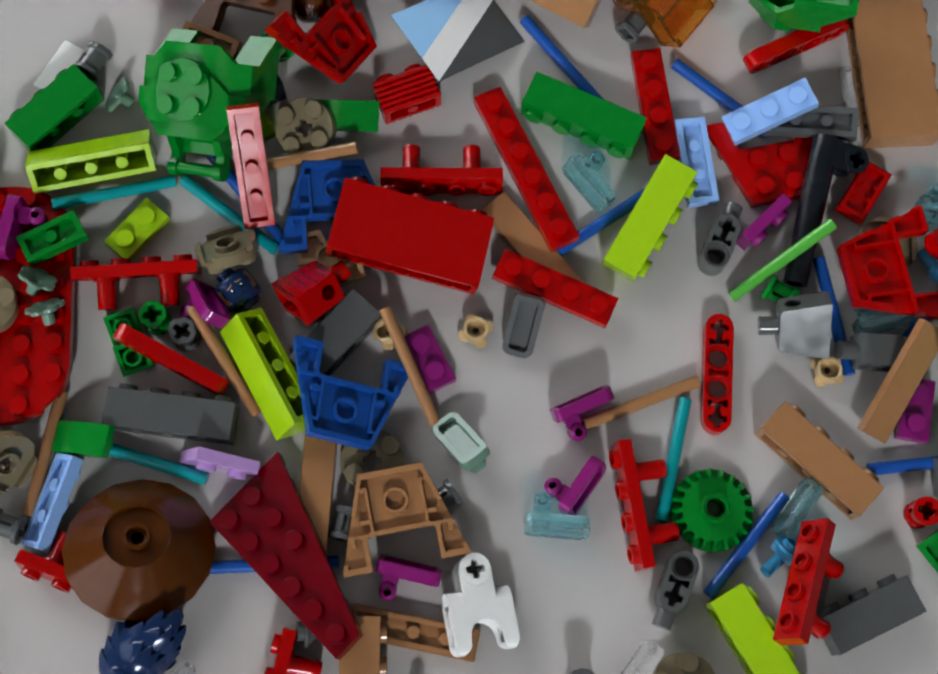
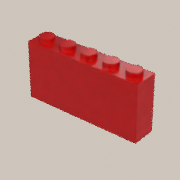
M345 177L325 256L474 295L480 284L495 218L487 216L488 214L485 211L479 209L468 211L458 208V205L453 202L441 201L439 203L428 200L427 196L420 193L409 195L399 192L396 187L390 185L379 187L369 184V181L364 178L352 177L349 179Z

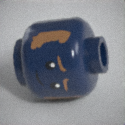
M230 267L216 278L219 284L214 290L215 295L232 313L247 311L261 299L258 295L261 292V286L246 268H238L234 271Z

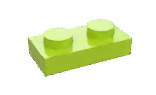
M145 198L109 235L104 243L121 258H130L131 262L171 219L148 198Z

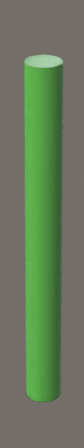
M829 218L728 292L729 295L736 302L836 230L837 226Z

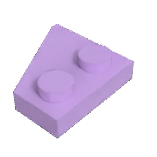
M200 446L181 451L179 464L195 466L196 469L205 472L215 473L216 470L227 472V477L239 480H246V476L257 475L260 467V461Z

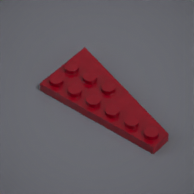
M277 451L258 471V474L254 475L209 522L336 659L340 660L361 639L363 633L348 600L340 588L336 573L330 566L325 554L326 551L308 511L303 506L297 493L298 489L288 473L284 458Z

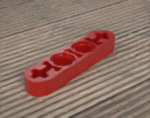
M847 19L822 26L820 33L805 30L795 31L752 50L743 58V62L750 74L757 73L841 36L850 28V24Z
M714 314L707 320L703 328L700 421L703 429L712 435L723 433L730 426L732 420L734 326L731 319L724 314ZM716 322H719L720 327L726 329V331H723L720 335L719 344L710 345V342L714 343L717 338L716 330L711 329V327ZM713 351L723 353L726 358L725 365L721 367L714 366L709 359L710 353ZM712 381L722 383L725 387V394L722 397L711 395L708 389L709 383ZM708 402L711 404L725 403V406L721 405L718 408V418L724 420L718 427H714V422L708 420L715 412V405L708 406Z
M120 323L112 336L113 339L215 395L224 396L230 385V382L220 375L126 324Z

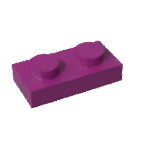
M783 193L740 235L736 244L743 251L751 244L757 247L769 235L766 230L772 224L778 227L789 216L786 210L792 201Z
M428 325L404 337L429 394L456 382V377Z
M921 380L895 426V439L921 444L929 442L935 381Z

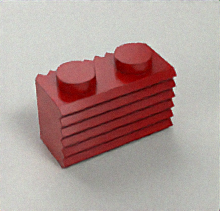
M413 64L408 66L403 73L394 76L391 73L381 75L377 78L376 82L372 83L373 94L376 101H379V109L385 124L401 120L413 114L416 115L419 112L422 113L424 110L428 111L441 105V92L433 73L427 65Z

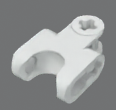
M480 553L467 554L454 565L452 570L455 593L443 594L442 611L450 653L458 658L466 656L473 647L472 629L476 623L490 627L500 648H516L520 640V633L509 586H494L491 565L484 555ZM468 567L470 571H476L475 577L473 573H467L466 569Z

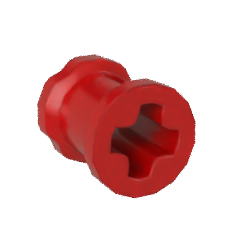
M924 496L907 504L903 510V517L907 524L914 529H922L925 526L936 524L938 522V501L932 497Z

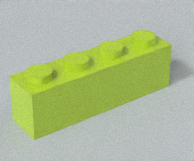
M146 129L28 151L25 169L33 193L36 194L156 171L157 153L151 131Z
M665 154L604 257L602 265L632 282H635L638 276L644 278L653 263L648 260L653 249L659 252L668 237L663 233L669 223L672 225L676 224L683 211L679 207L684 197L690 199L699 183L695 182L694 179L698 172Z
M262 307L237 313L220 331V334L276 441L301 433L305 430L298 377L292 363Z
M744 583L738 584L704 604L746 674H800L793 663L796 661L792 650L788 645L781 646L773 640L776 625L768 615H763L758 607L760 600L750 586L746 587Z

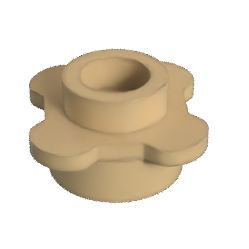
M468 314L465 317L464 328L458 332V338L461 342L468 341L475 344L476 348L482 349L487 345L486 338L493 331L494 325L490 320L485 321L475 314ZM473 329H478L479 332L475 334L473 333Z
M380 319L372 330V337L382 343L384 350L390 351L395 346L390 335H387L388 330L383 319ZM399 325L405 337L407 335V328Z
M831 355L829 359L815 357L811 360L810 367L814 369L815 374L813 382L817 387L822 388L826 384L831 383L835 385L843 383L844 375L842 374L841 360L837 359L835 355ZM829 369L830 373L826 374L824 370Z

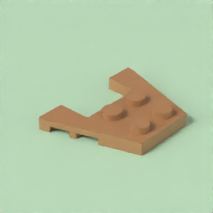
M422 462L357 474L343 569L344 578L374 573L368 540L383 535L434 526L436 528L441 559L471 553L470 547L458 529L456 522L449 513Z

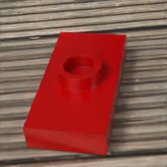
M869 161L867 169L855 175L834 211L861 226L892 174Z

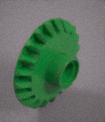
M709 468L696 471L679 483L673 493L670 511L672 522L677 523L679 535L685 542L702 551L721 552L739 544L749 533L753 523L755 508L752 505L751 495L746 490L745 484L736 479L735 475H730L724 472V470ZM709 501L716 502L720 506L721 514L719 517H714L707 511V503Z

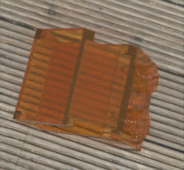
M712 0L613 1L619 11H638L661 46L680 48L715 6Z

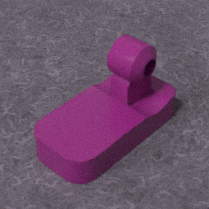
M9 194L6 198L0 219V259L12 261L15 258L19 244L16 236L22 234L23 224H32L34 227H38L48 222V217L43 209L28 207L22 196Z
M192 278L185 287L190 293V300L182 306L180 317L191 319L186 310L194 305L198 315L204 321L223 329L230 321L231 316L224 303L215 295V288L196 278Z
M605 385L549 409L554 422H564L569 438L581 441L586 437L587 430L581 424L582 421L579 413L581 414L609 402L615 397L611 387ZM578 429L579 432L575 435V430Z
M591 456L571 484V488L562 484L557 478H549L544 485L545 491L549 497L556 498L559 501L558 508L560 512L573 520L605 474L606 464L599 458Z
M380 554L375 572L383 574L382 583L378 590L379 596L386 601L392 600L397 593L399 578L438 587L443 570L438 567ZM385 588L390 589L391 592H387Z

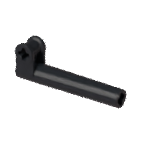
M829 134L813 135L790 247L822 224L832 176L844 177L850 173L858 174L864 172L867 169L869 158L867 152L862 147L842 141L838 137ZM817 243L786 265L784 283L796 287L808 286Z

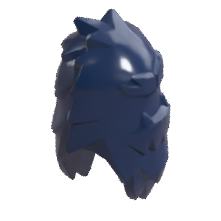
M177 608L164 615V610H160L148 620L139 622L117 621L112 636H107L105 647L100 650L99 673L164 674L165 671L176 664L177 661L175 659L180 653L181 643L186 634V625H182L183 611Z

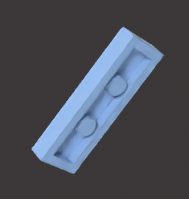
M805 77L722 116V122L734 146L818 108L819 102Z
M705 116L675 119L674 125L680 152L679 160L684 165L698 172L694 181L699 184L691 198H686L687 208L717 205L720 200Z
M56 452L21 545L49 552L51 545L57 537V529L61 518L69 506V497L74 484L80 477L83 459Z

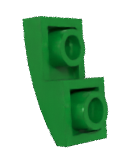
M316 99L332 111L336 120L337 131L378 132L379 101Z
M134 307L103 317L123 377L154 366L152 360L112 338L120 323L143 333Z
M58 420L51 451L82 455L90 458H108L114 443L113 434L115 426Z

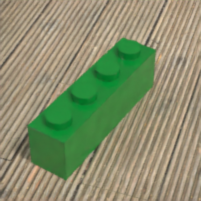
M537 71L523 98L520 112L530 122L536 124L543 123L552 127L555 132L561 135H572L579 138L587 146H598L607 150L613 157H624L630 160L647 120V117Z

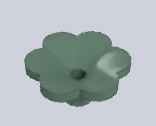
M122 77L113 86L110 96L105 103L108 111L112 112L120 103L128 108L134 103L135 98L126 93L129 88L127 78Z
M22 266L18 274V278L27 283L26 293L31 296H38L41 289L49 292L54 291L58 282L54 276L49 275L45 269L39 267Z
M54 297L46 301L36 302L31 307L26 308L24 312L25 315H30V317L41 316L44 325L48 326L57 322L54 311L66 303L64 299Z

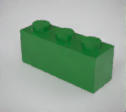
M72 64L68 69L60 71L56 75L55 80L47 87L38 90L33 95L32 100L25 106L16 109L5 122V125L29 151L49 148L105 99L99 88L75 64Z

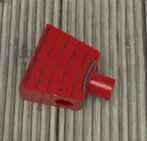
M313 261L276 280L271 285L283 308L308 326L344 299L340 283L350 278L351 273L343 261L338 262L329 269L318 261Z

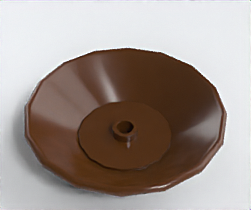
M140 479L112 485L87 500L69 523L62 548L66 580L82 603L107 618L139 622L150 619L160 610H164V615L168 614L191 600L210 574L216 548L212 525L209 522L210 518L194 497L170 483ZM135 537L143 538L140 544L132 543Z

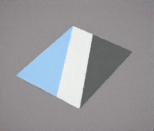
M425 0L391 15L439 82L525 42L494 0Z

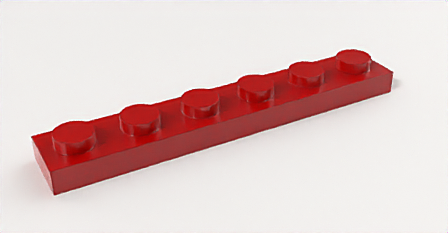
M501 86L475 96L473 103L550 252L577 242L579 234Z

